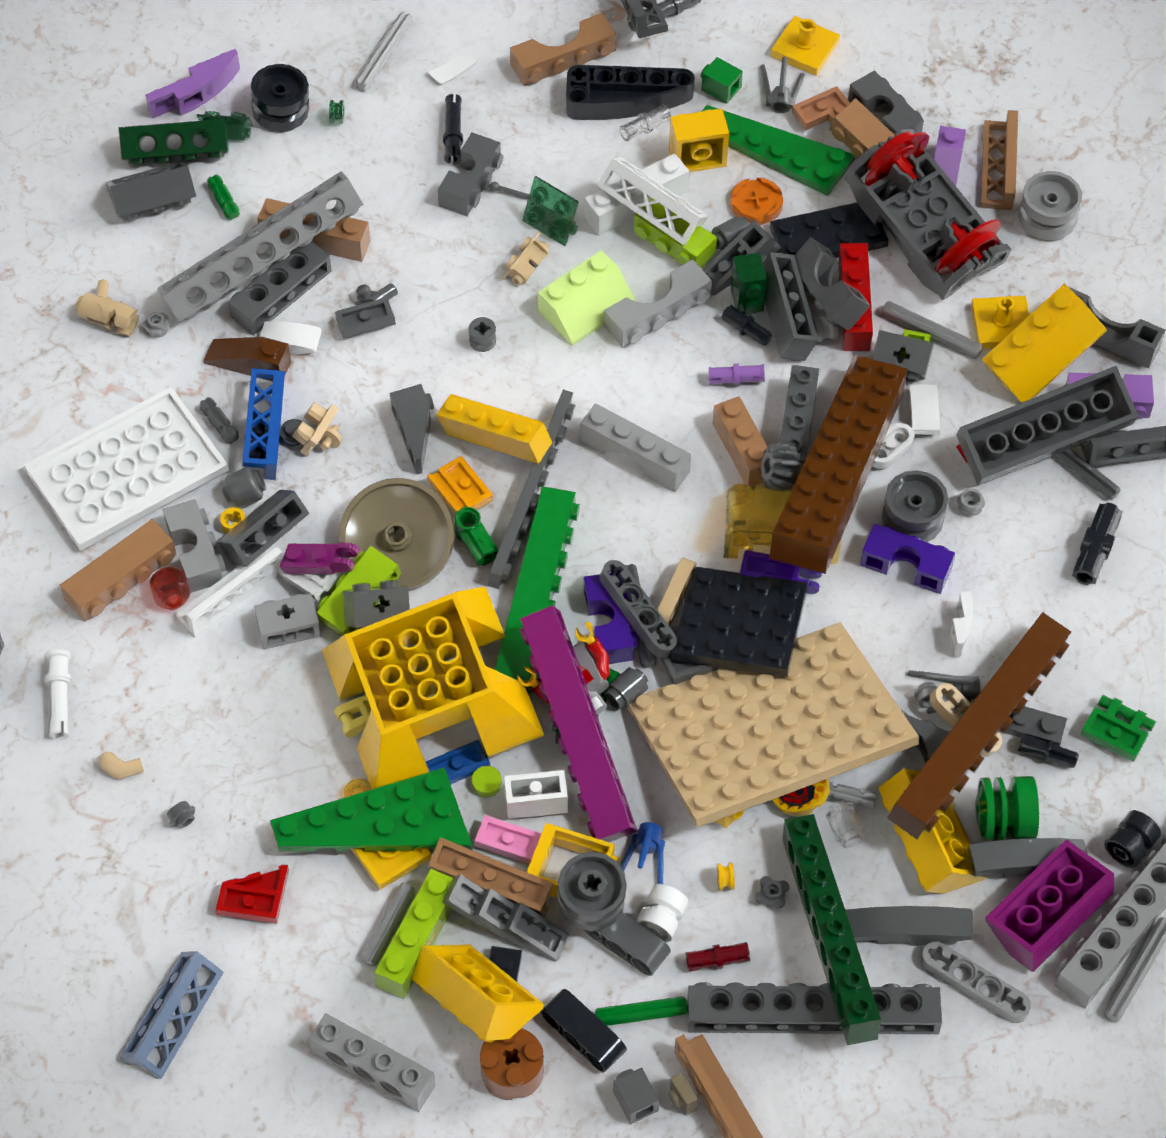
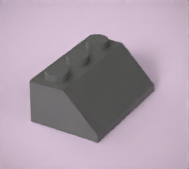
M183 161L106 181L116 215L119 218L124 217V220L137 218L140 216L139 212L149 210L150 213L163 211L166 209L165 205L175 203L176 206L191 203V198L197 197L189 167Z

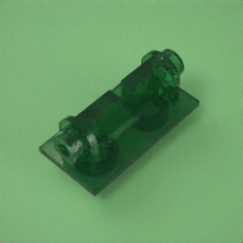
M205 111L204 114H197L199 121L226 119L228 140L245 141L246 138L251 137V128H247V126H253L250 117H246L244 113L234 112L230 116L220 115L219 112ZM197 133V135L202 136L203 139H208V136L205 133Z

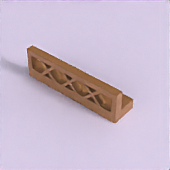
M1008 110L1006 122L984 120L980 208L1013 209L1016 194L1018 111ZM989 130L1004 131V135L996 140L989 133ZM995 148L1003 154L998 160H995L988 154ZM994 169L1003 175L997 181H994L988 175ZM995 190L1002 196V200L987 199V194Z
M440 837L428 864L431 869L452 878L461 874L484 890L491 888L512 903H523L539 915L546 916L549 909L546 903L554 886L552 882Z
M684 1034L675 1038L674 1053L724 1138H763L703 1034L689 1041Z

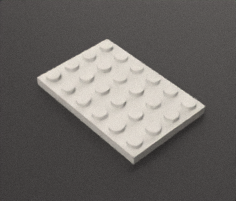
M172 387L24 464L25 471L80 551L229 471L227 462Z

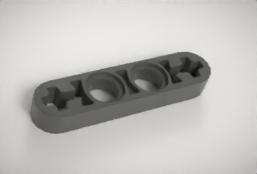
M618 560L606 562L600 573V581L649 651L660 658L671 655V650L677 644V638L672 629L628 568ZM630 592L634 594L637 601H626L623 593ZM639 616H649L653 620V624H643ZM658 639H659L660 642H665V641H666V642L668 643L667 646H666L664 643L659 644V643L657 642Z

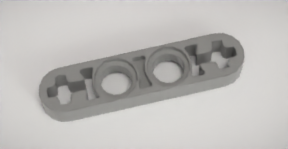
M931 942L924 947L921 963L928 972L1011 1023H1021L1028 1017L1031 1002L1024 993L941 942ZM936 952L940 953V960H936L935 963L930 960L931 955H935ZM949 960H952L949 971H945L946 964L948 965ZM964 967L969 970L971 977L968 980L961 981L955 977L954 970ZM984 984L994 985L998 994L994 997H986L982 994L980 987ZM1003 993L1007 994L1006 999L1003 1000L1002 1005L998 1004L1001 1000ZM1018 1002L1021 1004V1008L1014 1013L1010 1010L1011 1006Z

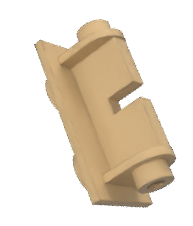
M540 232L533 239L528 236L518 249L522 253L518 258L513 254L505 264L504 268L507 272L501 278L502 280L509 275L512 277V282L517 286L527 282L528 278L535 271V268L528 262L530 261L538 267L545 256L549 254V245L544 241L540 242L537 240V237L541 234Z

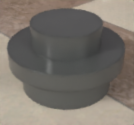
M299 419L287 420L280 428L282 440L290 446L301 445L300 442L292 437L302 422Z

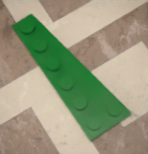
M706 105L702 111L718 108ZM723 110L729 130V147L826 196L831 193L854 162L855 156L840 148H834Z

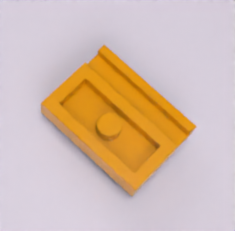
M462 456L442 466L433 475L431 473L427 475L430 485L454 515L463 507H472L478 510L493 501L491 491Z

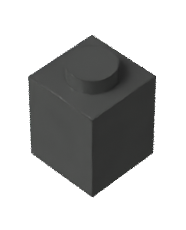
M642 1067L635 1071L633 1069L625 1070L613 1081V1093L630 1125L659 1111V1098Z

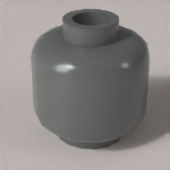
M244 467L228 474L225 477L226 486L222 488L223 495L228 503L233 502L238 508H244L263 498V491L266 490V485L258 470L254 471L250 467Z

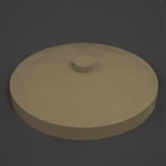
M405 478L381 480L360 491L347 506L339 528V543L346 542L357 545L360 549L358 555L362 551L366 552L372 546L398 564L401 575L397 579L398 585L408 586V591L420 588L432 581L444 569L454 546V524L444 501L428 486ZM350 557L347 559L352 560V562H354L356 557Z

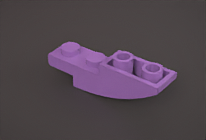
M233 49L204 62L197 63L188 68L189 77L146 94L148 112L154 119L175 109L182 116L215 97L233 80L240 70L237 50Z

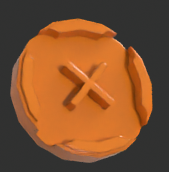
M757 177L756 180L750 181L749 178L744 179L735 185L732 190L730 207L736 217L743 216L749 223L753 220L759 225L770 223V221L775 220L780 215L783 209L782 192L773 181Z

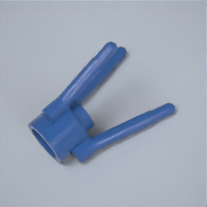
M652 822L640 824L638 834H633L631 844L620 863L623 871L636 847L640 851L637 865L639 869L643 868L647 854H652L656 850L657 883L663 884V851L666 842L661 839L662 827Z

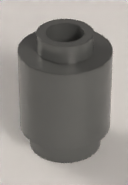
M743 216L739 218L733 217L714 227L712 234L717 237L716 248L722 251L750 224L749 221Z
M628 667L609 684L608 690L604 692L605 698L617 710H621L623 707L628 708L633 701L648 690V679L640 669L636 668L634 670Z

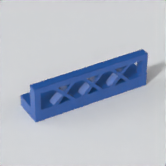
M252 368L242 467L265 469L264 479L276 480L285 371ZM256 378L273 379V385L263 391L256 384ZM263 399L271 408L261 414L254 405ZM259 423H262L268 429V432L261 437H258L252 431V428ZM259 446L266 453V459L249 458V452Z

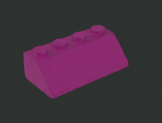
M1066 839L985 917V921L1008 954L1031 972H1034L1114 894V873Z

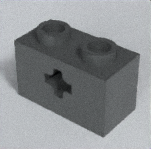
M879 330L872 359L908 368L906 379L919 381V378L926 379L934 345L932 342ZM901 351L906 352V357L909 360L904 359L902 363H898L897 357L894 355H900Z
M398 580L380 581L379 587H370V583H358L352 585V590H343L346 626L354 628L366 627L410 610L408 586L398 585ZM378 599H380V604L375 605V607H373V602L378 601Z

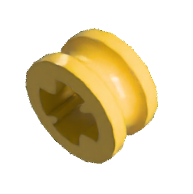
M231 507L221 513L220 522L225 534L239 524L234 522L232 525H229L228 521H234L236 518L240 523L246 518L243 510Z
M729 862L727 866L717 863L718 890H723L724 887L734 890L733 863Z

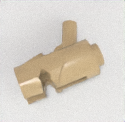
M102 279L98 281L97 295L88 292L78 298L75 310L78 312L79 318L101 325L109 330L117 326L116 332L128 337L135 331L140 316L137 314L138 309L132 308L122 301L119 303L112 301L108 297L109 282Z

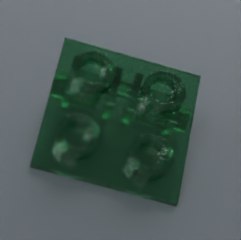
M534 176L522 221L566 246L569 234L575 235L578 231L574 217L579 201L541 178Z

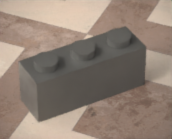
M278 490L218 540L217 543L232 565L247 567L310 513L295 491Z

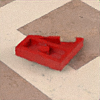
M280 865L278 870L261 874L259 871L249 874L242 879L234 878L222 882L216 905V914L277 924L289 874L288 865Z

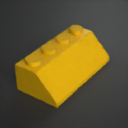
M1064 283L992 349L982 361L988 370L1022 403L1035 398L1097 341L1107 329L1087 305Z
M904 768L878 787L882 796V803L889 813L920 771ZM952 803L945 813L941 810L938 811L936 816L940 819L930 833L924 830L918 839H915L894 824L896 833L901 837L905 845L906 855L918 873V881L926 892L945 894L987 878V875L974 876L968 853V846L971 842Z
M427 945L421 948L412 980L422 988L424 993L435 998L443 1009L454 1014L461 1024L473 1030L480 1040L494 1042L495 1040L510 1039L543 1009L544 1003L472 945Z

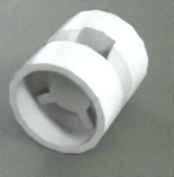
M655 884L646 900L648 907L642 908L636 922L663 941L670 942L679 925L677 920L682 918L688 906V898L671 886Z

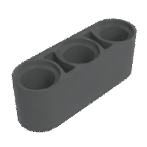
M623 912L615 923L605 929L596 931L584 930L594 940L648 976H652L671 952L670 947L665 941Z

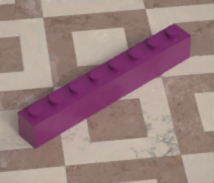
M552 605L520 618L523 625L520 633L524 643L530 645L533 655H530L529 659L534 671L540 674L542 680L539 683L541 694L545 700H549L552 708L548 711L553 726H558L561 737L558 738V743L564 755L568 754L571 763L567 767L572 781L578 783L581 793H578L577 797L583 811L587 810L590 821L587 822V826L591 836L606 842H612L637 832L632 812L561 611Z

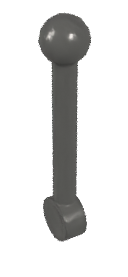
M495 181L489 185L490 190L493 192L502 191L529 199L535 205H540L543 200L541 194H527L500 186Z

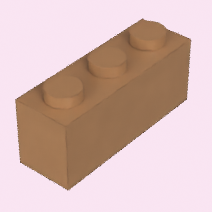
M856 98L834 117L829 128L835 139L843 142L857 159L873 145H878L881 141L882 143L884 141L887 142L889 136L894 137V134Z
M740 396L714 405L712 424L747 489L764 483L761 481L762 472L760 468L762 466L761 459L764 457L763 452L767 449V445Z

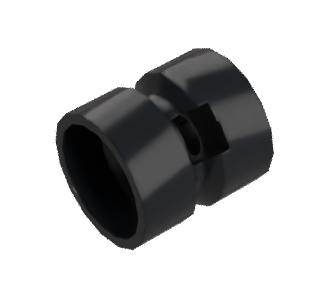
M1131 810L1120 822L1119 828L1114 829L1105 840L1104 846L1108 854L1119 864L1128 868H1134L1146 855L1144 850L1151 849L1160 838L1161 830L1151 817L1143 812Z

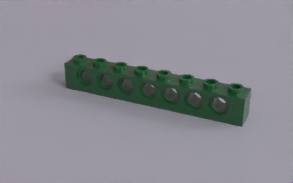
M811 814L784 819L782 841L847 1045L878 1040L881 1017L815 816Z

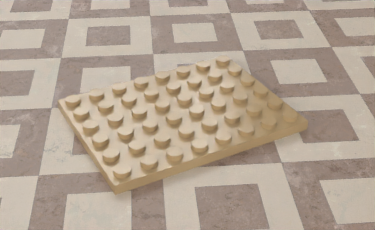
M841 622L796 638L788 677L719 667L718 670L708 674L695 675L690 680L676 685L669 684L642 694L627 708L697 828L919 744L918 734Z

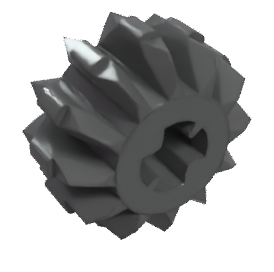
M769 444L763 452V459H761V481L764 482L765 488L781 492L791 491L800 474V454L797 453L795 446H790L789 444Z

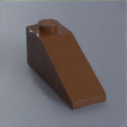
M266 337L213 339L203 360L204 364L251 376L252 368L285 371L286 375L291 364L289 344Z

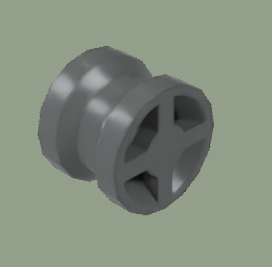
M479 317L471 321L468 329L470 346L478 352H486L493 349L496 345L495 323L487 317Z

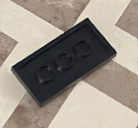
M857 202L770 221L771 233L774 240L781 246L778 251L782 254L795 255L810 237L827 247L835 258H839L841 243H868V251L888 247L889 242L882 222L880 221L874 225Z

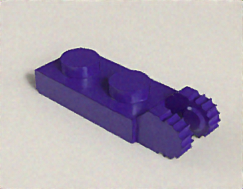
M750 550L744 551L739 574L808 582L807 593L816 594L819 592L820 586L818 582L799 578L798 576L801 574L806 578L819 579L822 573L769 559L770 554Z

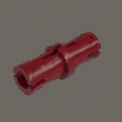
M747 942L721 947L719 944L712 945V948L685 953L689 972L712 967L722 969L724 965L750 962V951Z

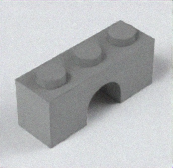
M196 499L162 509L169 535L174 541V545L178 546L187 543L195 545L193 550L179 555L182 572L190 593L211 587L221 580V572L225 571L226 568L221 554L215 555L213 548L217 547L213 531L207 532L205 525H208L209 521L205 509H199Z

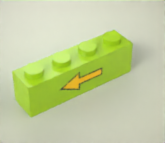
M430 869L375 971L376 986L405 999L414 982L412 976L422 946L434 945L452 911V908L442 903L453 881L452 877Z

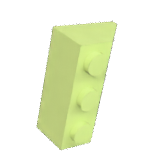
M601 250L538 292V312L573 346L604 325L605 309L626 297L633 301L636 300L619 267Z

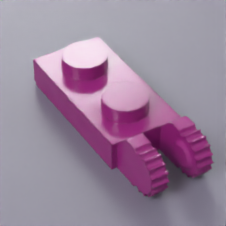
M340 542L339 544L288 543L280 568L285 574L348 573L353 570L354 562L347 558L358 556L360 549L357 545Z

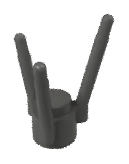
M783 57L780 83L772 92L765 65L762 64L760 66L766 94V106H770V109L775 113H786L792 109L805 76L804 73H800L791 94L789 88L785 86L787 57Z
M914 670L907 672L909 676L952 682L953 686L970 703L971 699H976L980 694L979 676H954ZM933 707L926 710L927 714L936 713Z

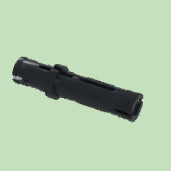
M449 94L445 97L444 160L450 164L451 156H453L454 165L461 161L460 151L463 144V134L461 133L462 98L456 94L455 102H453V94Z

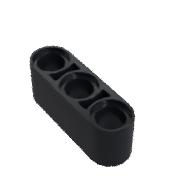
M562 989L540 1011L546 1022L602 1073H605L627 1051L623 1041L567 989Z

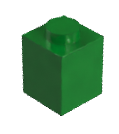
M716 57L701 72V90L728 104L742 88L743 71Z

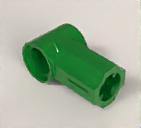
M463 507L458 510L455 515L454 532L456 538L464 543L477 566H485L491 563L496 558L499 550L481 523L480 513L472 507ZM470 523L473 526L465 527L462 524Z

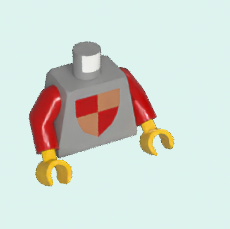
M585 622V626L590 632L583 635L576 627L575 636L579 642L573 648L596 713L600 714L607 707L600 694L609 687L607 681L610 675L609 655L599 639L593 637L592 624ZM524 667L531 673V678L524 681L517 675L520 684L526 687L531 686V691L545 703L550 704L549 700H545L539 688V683L542 682L540 674H537L540 679H536L532 668Z

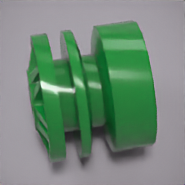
M1033 776L1011 777L1009 790L1007 791L1001 777L994 779L993 788L989 777L979 779L975 799V813L982 841H991L994 836V830L997 840H1005L1007 827H1010L1014 839L1037 838L1039 830V798L1036 781Z

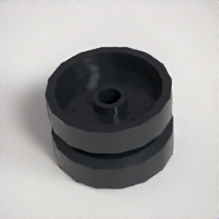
M286 64L268 65L258 70L251 82V106L254 119L260 126L271 131L284 132L301 126L308 118L309 84L307 77L300 69Z

